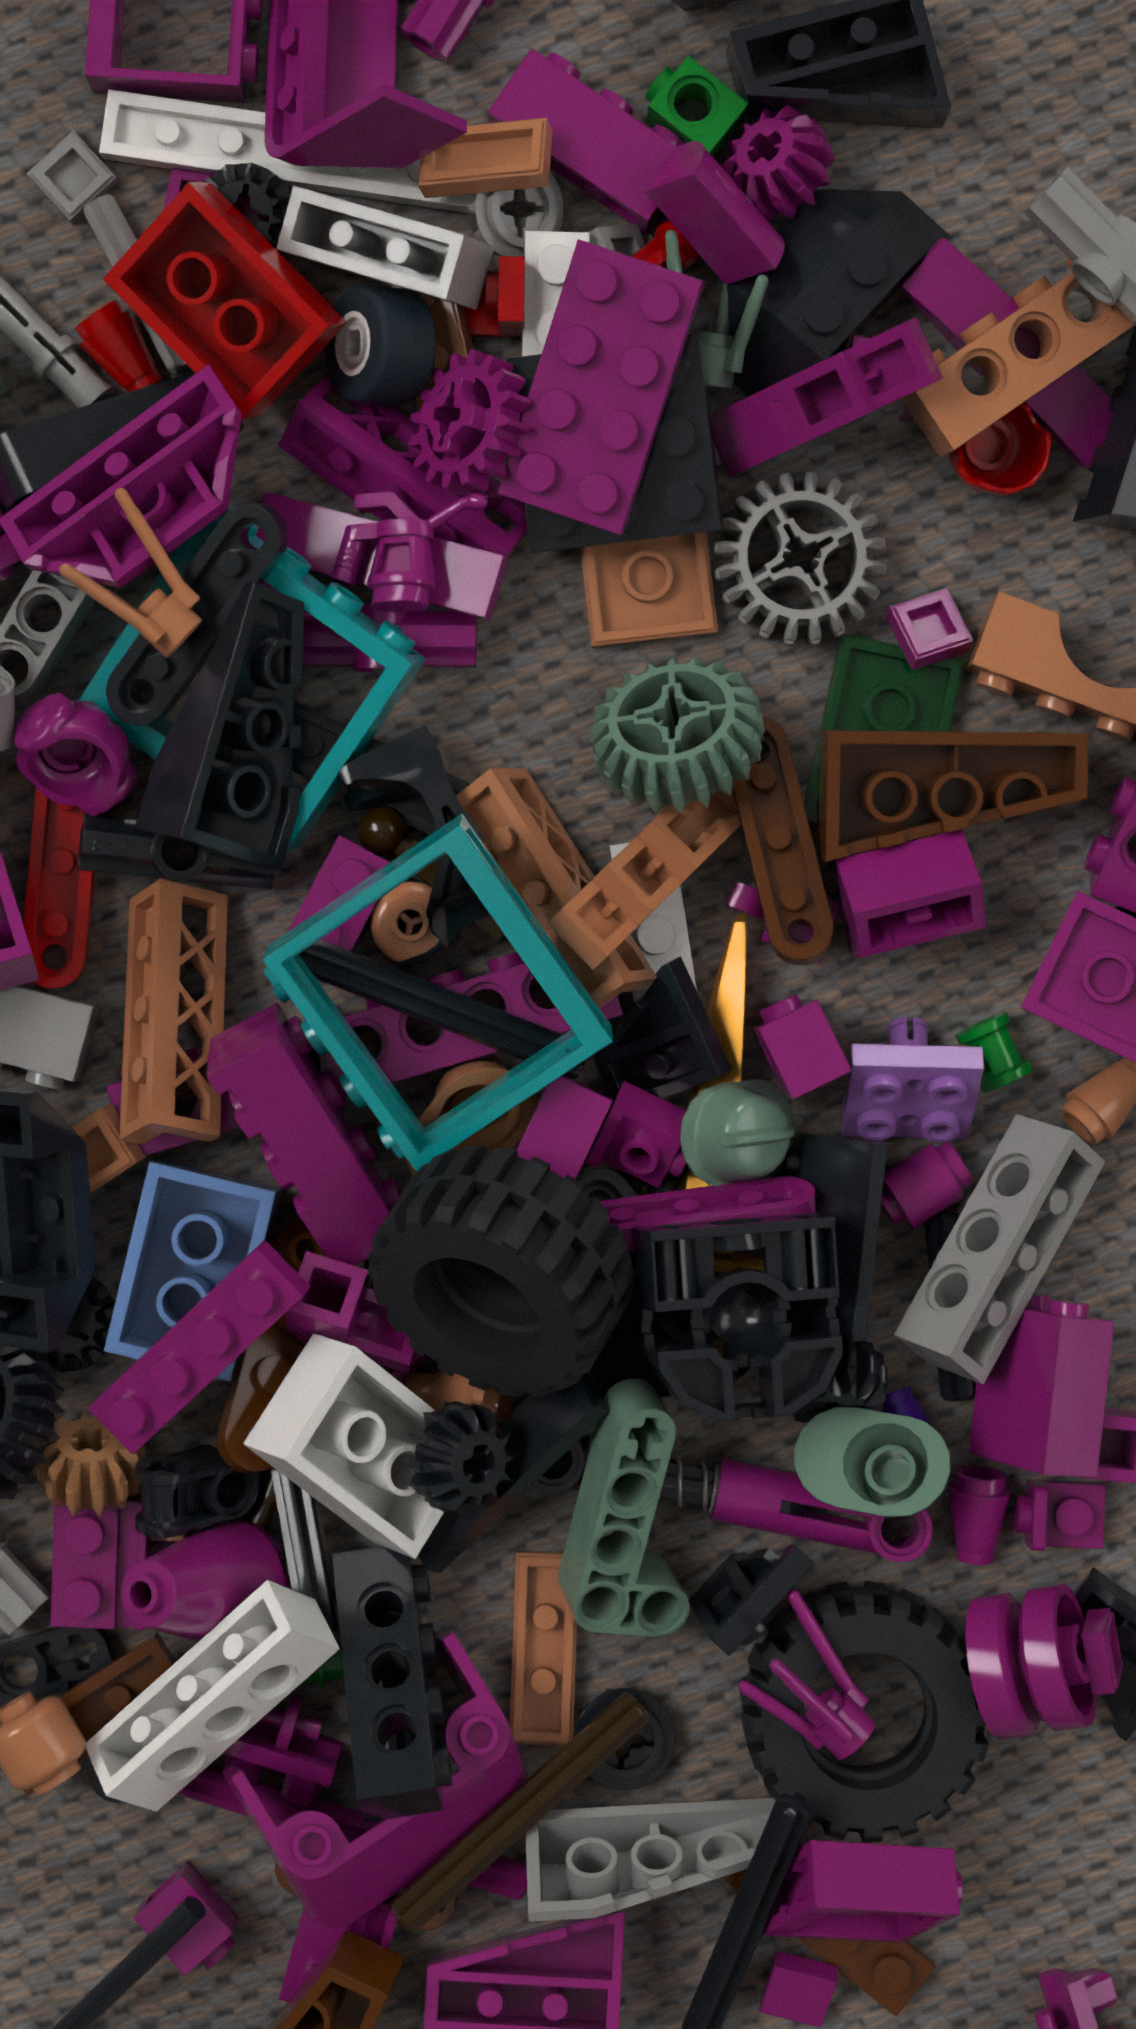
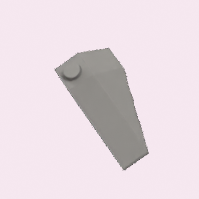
M761 1798L550 1810L526 1832L528 1920L532 1922L597 1918L745 1870L751 1861L775 1799Z

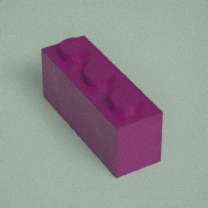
M531 48L489 109V123L547 118L553 130L550 170L629 224H636L641 232L647 234L662 211L645 191L673 148L684 142L672 131L661 125H655L651 130L632 117L633 108L616 93L608 89H602L598 94L579 81L580 72L563 57L552 52L547 57H544Z

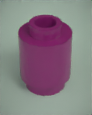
M949 1141L936 1148L929 1144L885 1171L881 1206L894 1225L905 1220L913 1230L964 1198L962 1191L975 1183L963 1160Z

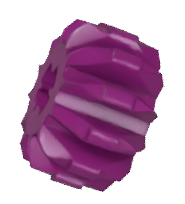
M789 105L781 109L778 114L764 107L759 122L754 125L742 121L744 134L740 139L726 143L731 157L721 167L768 221L776 217L779 212L781 215L793 219L798 205L802 202L815 205L813 192L818 187L831 184L826 169L836 161L832 154V148L824 136L825 131L814 118L810 119L806 114L802 115L799 110H794Z

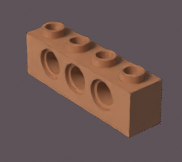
M1067 259L1065 263L1071 271L1070 265L1072 261L1070 259ZM1072 271L1054 285H1051L1044 275L1012 297L1019 309L999 322L994 313L991 312L960 333L966 345L947 359L940 348L934 351L932 354L943 379L904 396L901 400L938 456L942 457L957 449L1133 327V323L1115 305H1106L1089 294L1076 280ZM1070 291L1080 292L1089 299L1092 307V315L1089 322L1079 321L1070 313L1067 304ZM1018 327L1028 328L1038 337L1040 350L1036 359L1027 358L1017 350L1014 336ZM965 363L975 364L985 372L988 384L984 395H974L964 387L961 372Z

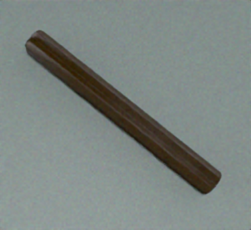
M628 1692L622 1693L392 1900L390 1908L397 1920L411 1932L419 1930L644 1727L650 1717L639 1701Z

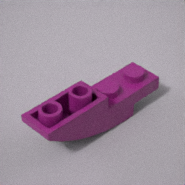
M917 317L712 414L711 424L714 445L728 477L743 472L943 379Z

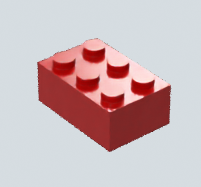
M188 182L103 278L195 373L209 364L242 413L241 420L262 415L347 324V321L211 182Z

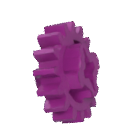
M470 350L467 358L456 353L451 355L449 372L436 367L432 371L435 386L432 390L424 388L419 394L421 400L424 401L421 411L412 413L410 417L411 421L419 424V432L409 439L410 447L421 450V453L414 462L415 468L427 472L425 480L428 483L466 496L469 495L471 488L480 492L487 491L489 475L500 479L507 475L504 460L507 456L519 458L521 451L514 444L517 435L528 433L530 425L520 421V413L531 406V399L518 394L526 382L524 377L512 372L514 365L510 362L477 350Z

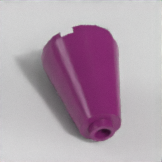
M224 1520L210 1524L133 1565L123 1579L121 1599L126 1614L134 1623L142 1627L199 1642L266 1580L291 1589L289 1573H283L277 1554L283 1552L277 1540L260 1525L243 1520Z

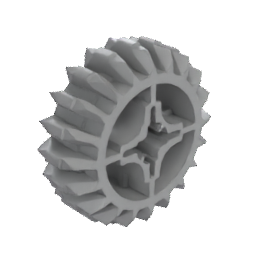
M813 472L806 474L802 491H795L793 478L790 473L781 474L778 485L780 495L777 496L774 495L772 489L765 481L757 483L755 493L761 505L757 507L750 499L740 496L734 506L745 519V522L730 517L723 519V531L735 538L736 542L720 541L716 542L714 547L715 555L721 558L733 559L732 564L722 565L716 568L714 572L716 581L725 582L735 579L737 582L736 586L724 593L722 597L724 603L731 605L745 598L748 605L741 611L738 621L742 625H746L753 619L756 613L765 617L766 619L761 625L758 634L763 639L769 638L776 623L784 625L785 629L782 638L783 644L786 646H793L795 643L798 627H805L806 637L811 646L818 645L822 634L820 624L824 622L834 637H840L845 632L844 622L839 615L841 612L851 620L860 622L866 613L863 607L854 599L855 596L866 601H875L880 593V590L875 585L865 581L864 577H882L886 573L887 567L886 564L880 561L867 559V555L883 551L886 547V542L881 537L865 539L863 533L871 530L878 522L874 513L866 514L858 520L853 517L852 513L857 510L863 498L858 493H855L848 498L844 505L840 504L835 500L842 485L837 479H832L825 494L815 492L818 480L816 473ZM796 509L813 511L831 520L838 528L834 530L829 529L819 534H809L801 530L794 518H789L785 511ZM767 519L773 530L772 536L776 542L777 556L766 563L761 570L751 574L748 564L749 541L755 530ZM789 542L791 545H795L800 552H806L810 549L813 552L826 545L819 550L816 558H813L809 565L814 570L811 576L809 573L805 574L800 566H795L791 569L786 567L780 570L784 560H788L791 551L787 549ZM849 545L852 561L850 578L845 590L833 600L827 589L828 581L823 571V564L837 550ZM780 584H792L803 592L807 600H811L815 608L805 610L787 608L769 599L762 591Z

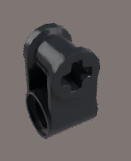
M210 1444L199 1445L192 1449L168 1455H155L143 1458L135 1464V1478L142 1482V1510L135 1515V1529L146 1536L169 1538L188 1533L191 1529L228 1519H237L245 1515L254 1506L260 1490L259 1475L257 1472L242 1473L232 1469L222 1459L218 1448Z

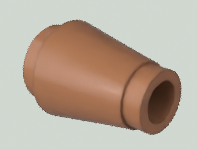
M1123 1057L1120 1061H1116L1066 1094L1067 1103L1059 1109V1113L1067 1126L1087 1144L1096 1146L1103 1138L1112 1140L1135 1107L1136 1063Z

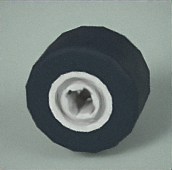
M356 285L345 290L335 302L333 308L347 321V324L324 347L325 366L332 386L343 399L356 403L402 406L414 401L426 387L434 367L436 352L435 324L428 305L416 292L400 288Z

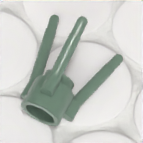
M668 230L665 234L667 269L682 273L678 235L676 231ZM762 274L756 278L735 338L728 335L727 284L725 285V283L723 284L714 333L695 332L700 333L702 338L707 385L733 389L735 373H742L745 350L769 282L766 275Z

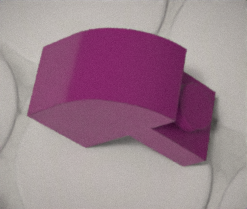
M306 1251L298 1274L311 1287L285 1313V1324L289 1332L304 1344H307L314 1333L355 1346L378 1365L409 1374L416 1351L409 1346V1338L403 1331H395L387 1320V1307L379 1306L373 1289L368 1288V1270Z

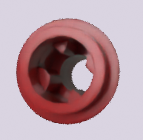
M117 299L107 303L75 327V330L83 340L79 346L123 390L130 392L159 383L164 379L157 369L158 366L132 310L125 311Z

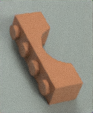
M1000 591L991 598L965 667L966 671L978 675L975 684L989 692L1006 697H1012L1014 689L1038 697L1035 707L1046 713L1071 719L1074 711L1098 719L1095 726L1097 731L1116 739L1131 741L1134 733L1136 734V687H1109L1097 683L1084 675L1073 664L1065 651L1060 634L1059 613Z

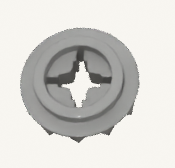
M551 172L549 175V186L476 193L475 201L468 207L475 214L478 230L474 235L485 240L487 244L494 246L493 255L524 256L525 231L560 232L564 213L561 190ZM514 198L515 202L524 203V207H533V213H524V216H519L514 221L513 216L504 215V212H500V205H504V202H510Z

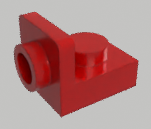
M499 256V271L487 272L477 310L464 307L471 337H523V329H525V256Z

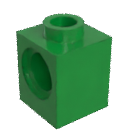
M687 56L676 71L667 66L648 89L645 98L651 103L648 105L646 124L651 128L655 125H661L676 134L684 143L691 141L702 143L715 159L740 128L742 121H745L749 103L745 102L743 98L695 60ZM684 99H697L707 107L709 114L699 121H687L677 114L675 106Z

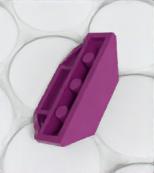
M208 364L0 518V524L22 562L30 570L62 576L59 568L62 564L67 563L96 583L122 588L155 564L125 516V512L115 498V490L120 487L127 490L167 554L228 510L242 413L214 370Z

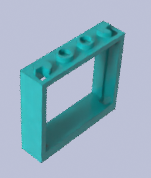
M229 508L176 548L170 560L180 576L222 517L230 510ZM254 524L249 530L248 538L250 543L259 549L264 542L255 536L259 527ZM288 547L265 582L280 593L303 601L305 611L385 667V670L300 795L299 811L287 852L302 845L343 784L337 773L346 764L363 754L426 660L425 657L412 649L416 642L403 634L404 629L387 620H384L381 626L360 611L364 605L360 598L334 582H331L327 588L308 574L312 567L311 564ZM161 573L140 606L158 588L166 595L170 592L171 588ZM127 624L78 701H94L99 708L107 713L113 722L118 724L128 737L129 742L156 760L174 723L166 717L140 726L125 723L112 712L106 697V686L111 673L140 634L137 632V629Z
M463 814L445 824L269 944L262 959L267 966L262 971L274 986L272 992L283 1003L290 999L306 1019L301 1023V1028L312 1047L321 1056L330 1052L344 1072L339 1076V1080L347 1095L359 1108H363L366 1105L370 1107L382 1124L377 1128V1132L387 1149L391 1147L399 1159L405 1156L416 1172L422 1165L430 1163L433 1157L449 1151L613 1042L612 1025ZM447 853L568 1023L571 1030L426 1127H423L301 959L299 953Z

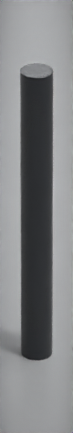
M193 1896L186 1897L52 2029H89L205 1916L206 1910L202 1902Z

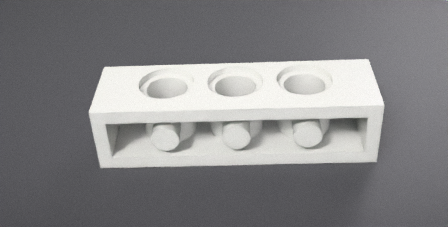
M266 1580L87 1741L85 1748L105 1795L157 1812L334 1655L340 1648L316 1600Z

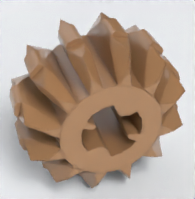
M84 1410L79 1420L58 1419L55 1432L61 1439L49 1442L44 1452L50 1463H38L36 1465L37 1480L41 1482V1490L46 1491L51 1506L67 1505L72 1516L79 1514L84 1509H93L99 1518L103 1508L110 1505L119 1509H125L127 1498L141 1493L142 1482L135 1478V1464L139 1460L146 1458L145 1446L143 1445L132 1455L97 1418H90Z

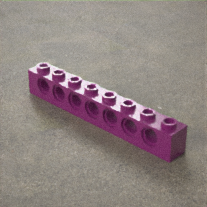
M517 952L487 961L490 973L465 980L463 970L459 969L426 979L427 982L468 998H472L475 993L484 989L495 990L505 1001L506 1013L557 1033L571 1030L557 1008L544 1009L532 1001L529 988L534 975ZM617 996L600 1008L607 1019L623 1015ZM365 999L367 1010L343 1016L353 1030L358 1026L367 1025L374 1028L380 1034L382 1050L375 1061L391 1083L499 1051L445 1029L440 1039L431 1045L419 1044L409 1034V1015ZM337 1005L336 1007L342 1014L340 1005ZM202 1045L184 1050L192 1063L202 1055ZM330 1052L324 1056L319 1054L321 1062L319 1073L321 1074L329 1069L339 1083L345 1097L348 1096L339 1080V1076L344 1073ZM120 1069L119 1072L122 1079V1069ZM122 1082L106 1086L110 1102L114 1105L119 1115L121 1111ZM228 1090L221 1094L220 1133L240 1128L234 1117L236 1111L230 1100ZM198 1097L194 1110L186 1116L187 1118L200 1120V1100ZM163 1133L143 1145H138L144 1155H149L198 1139Z

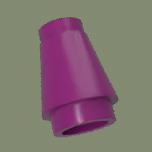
M982 1465L962 1466L955 1470L954 1481L948 1484L957 1559L961 1562L973 1565H986L995 1561V1550L998 1547L1012 1492L1011 1488L1006 1485V1473L998 1468Z

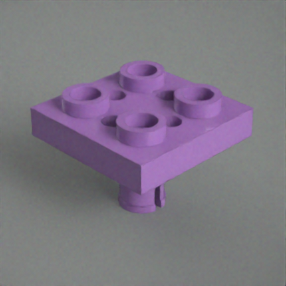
M901 1017L893 1020L887 1027L890 1045L852 1044L849 1066L852 1071L847 1073L841 1110V1136H861L868 1140H884L889 1137L925 1138L933 1142L968 1139L984 1070L983 1048L928 1046V1024L917 1017H913V1035H910V1040L907 1036V1017Z

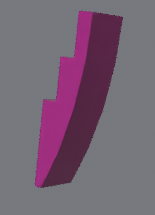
M940 238L898 284V287L956 351L966 345L960 333L993 312L1000 322L1019 309L1016 303L996 283L945 238ZM1018 327L1014 336L1017 350L1027 358L1036 359L1040 350L1038 337L1030 329ZM968 363L978 374L986 376L979 366ZM1076 365L1024 401L1023 404L1030 407L1038 423L1050 432L1051 437L1081 468H1090L1096 446L1103 445L1113 412L1108 410L1111 402L1110 397L1079 365Z

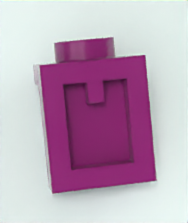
M1027 1479L1026 1495H1016L1015 1533L1024 1534V1543L1031 1551H1045V1546L1103 1549L1106 1485L1103 1482Z

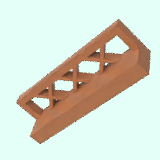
M490 768L456 795L460 805L482 833L486 848L599 1008H602L622 992L644 990L655 981L657 976L631 934L601 964L592 970L547 924L594 878V875L527 768Z
M160 878L130 898L119 1140L143 1145L163 1133L208 1142L220 1137L221 1094L218 1095L208 1080L207 1068L209 1039L224 1031L228 895ZM182 904L207 910L206 936L198 942L182 922ZM188 959L204 979V995L196 1002L179 981L180 966ZM186 1020L189 1021L202 1039V1055L193 1063L177 1043L178 1026ZM184 1081H186L200 1100V1120L174 1115L175 1088Z

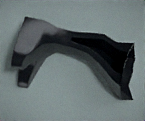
M426 725L357 757L337 773L348 788L343 800L350 812L361 811L405 798L415 799L424 802L435 824L436 831L460 814H463L486 847L482 833L458 802L447 779L441 754ZM446 853L438 861V870L430 894L426 915L431 933L448 946L463 925L485 917L489 912Z

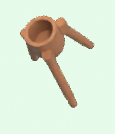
M120 487L115 490V498L173 593L167 596L158 588L136 609L112 590L100 583H96L70 564H62L59 571L62 576L78 586L80 590L137 629V632L167 659L203 621L191 609L201 597L183 581L127 490Z

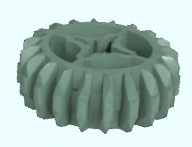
M672 655L668 665L657 668L647 661L645 673L637 676L625 672L623 688H606L605 703L594 707L595 724L590 727V742L594 751L593 757L599 773H602L603 779L606 780L607 785L613 790L615 796L625 795V798L629 800L633 808L647 801L648 805L657 814L667 804H673L682 814L687 803L697 800L708 808L710 795L719 792L731 796L732 780H749L750 764L761 761V742L764 741L763 733H765V726L758 697L753 693L752 687L747 686V682L742 678L740 671L729 673V670L725 668L721 660L706 666V663L703 662L700 656L696 655L688 664H681Z

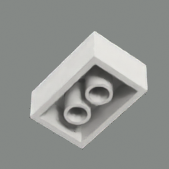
M313 1333L243 1444L369 1540L416 1559L444 1513L431 1507L425 1501V1496L417 1494L409 1486L415 1471L409 1469L402 1461L415 1453L416 1444H414L408 1434L423 1432L425 1430L423 1412L435 1410L357 1347Z

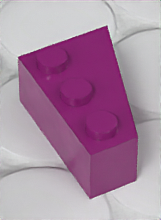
M625 1908L597 1918L560 1920L430 1957L427 1965L423 2029H619Z

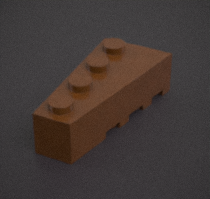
M820 730L818 858L827 862L856 853L894 846L914 839L939 833H948L997 819H1005L1087 799L1089 733Z

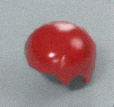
M1021 403L957 449L950 452L949 459L960 479L974 491L999 497L1008 496L1033 487L1048 469L1052 438L1050 432L1038 423L1030 407Z

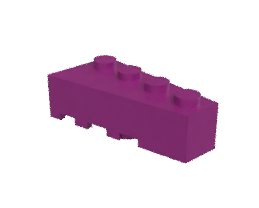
M277 1002L209 1039L207 1078L218 1095L228 1090L230 1100L236 1111L234 1113L235 1120L246 1137L250 1139L260 1133L266 1141L261 1144V1149L268 1170L278 1185L284 1190L295 1185L300 1193L293 1198L296 1211L326 1257L355 1265L369 1257V1253L372 1250L371 1241L377 1229L403 1192L393 1177L382 1180L372 1163L379 1156L369 1134L362 1124L351 1127L340 1108L346 1105L347 1101L339 1083L329 1069L321 1074L319 1073L308 1054L315 1049L303 1033L301 1019L297 1015L288 1019Z

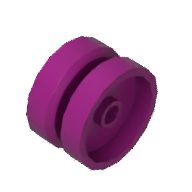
M1065 1583L1028 1590L1022 1605L1009 1592L972 1599L966 1613L965 1638L972 1688L981 1717L989 1732L998 1740L1029 1736L1037 1732L1041 1718L1055 1732L1084 1728L1093 1724L1097 1695H1092L1090 1678L1081 1637L1085 1620L1073 1591Z

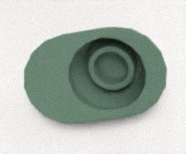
M752 1079L722 1083L703 1089L690 1102L682 1119L680 1143L685 1162L694 1176L706 1184L714 1186L765 1179L776 1175L784 1165L789 1144H792V1137L795 1136L794 1128L792 1127L791 1106L787 1098L784 1097L782 1090L773 1082L767 1080Z
M835 1407L817 1414L802 1428L794 1446V1467L803 1487L818 1501L845 1510L885 1517L912 1516L929 1508L943 1493L950 1476V1453L941 1434L925 1421L910 1416L857 1407Z

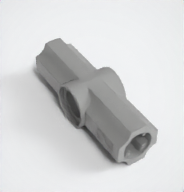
M1067 167L1035 197L1023 212L1072 261L1070 265L1071 271L1081 286L1100 302L1106 305H1115L1136 327V222L1123 215L1115 216L1097 198L1094 192Z

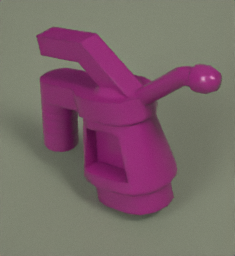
M393 491L355 494L354 509L359 512L392 511L399 519L346 526L330 579L342 585L355 587L366 548L377 547L367 582L368 588L373 591V608L386 612H414L428 609L430 593L435 591L436 588L431 544L434 541V529L466 508H472L473 510L486 508L488 506V497L482 493H472L471 496L457 499L429 519L422 520Z

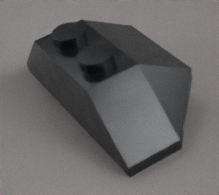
M815 189L813 192L815 205L802 202L797 207L794 218L788 217L776 230L785 243L782 258L776 269L727 284L728 334L735 338L756 278L763 274L769 280L760 311L745 350L742 373H735L734 384L749 397L842 352L852 341L854 335L857 336L899 290L898 284L928 253L933 245L940 238H946L948 233L902 191Z

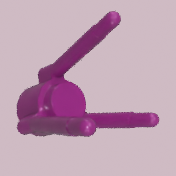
M792 1589L787 1593V1598L840 1688L841 1694L839 1695L834 1689H829L818 1697L794 1672L778 1659L771 1660L769 1667L783 1681V1684L808 1707L805 1715L808 1720L748 1681H741L738 1689L742 1694L756 1702L757 1705L801 1733L816 1750L825 1746L837 1759L842 1760L861 1747L874 1730L875 1722L863 1710L869 1699L851 1680L800 1593Z

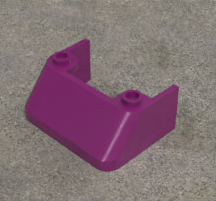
M270 0L264 142L266 151L271 157L293 166L402 169L467 133V120L395 89L398 0Z
M438 1631L435 1633L438 1656L466 1700L451 1712L444 1726V1744L447 1745L449 1754L459 1769L452 1774L453 1785L441 1787L444 1810L385 1819L348 1842L338 1824L330 1816L316 1810L300 1811L275 1826L243 1771L233 1764L221 1771L305 1911L320 1925L329 1928L347 1926L407 1887L529 1778L504 1714L453 1632Z

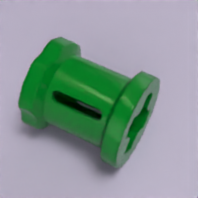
M1007 1011L986 1018L955 1035L959 1044L967 1045V1047L983 1048L984 1070L980 1088L984 1093L1005 1086L1034 1070L1030 1060L1022 1059L1007 1028V1024L1011 1020Z

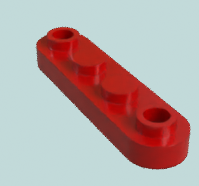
M36 788L23 925L40 977L39 980L33 981V983L44 988L61 989L77 982L87 966L96 872L78 870L79 838L82 818L85 813L78 806L58 804L47 798ZM60 945L66 951L67 960L63 967L54 970L46 964L45 953L49 947Z

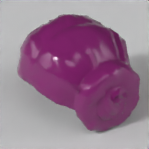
M63 693L51 694L42 700L36 701L30 708H26L16 724L14 744L18 749L16 763L19 771L42 794L58 804L78 806L85 814L96 817L100 813H104L110 810L111 807L123 802L138 782L137 768L135 763L130 760L128 737L118 724L113 722L107 713L99 708L94 701H71Z

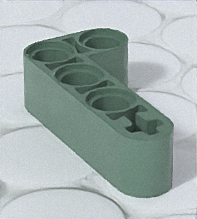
M630 1378L616 1383L607 1391L603 1399L609 1411L597 1422L558 1570V1583L577 1624L585 1630L595 1633L650 1637L667 1636L677 1631L685 1623L689 1615L690 1603L669 1562L662 1556L644 1552L674 1445L676 1426L655 1388L648 1381ZM630 1473L626 1478L616 1481L621 1476ZM614 1531L612 1534L603 1537L606 1533Z

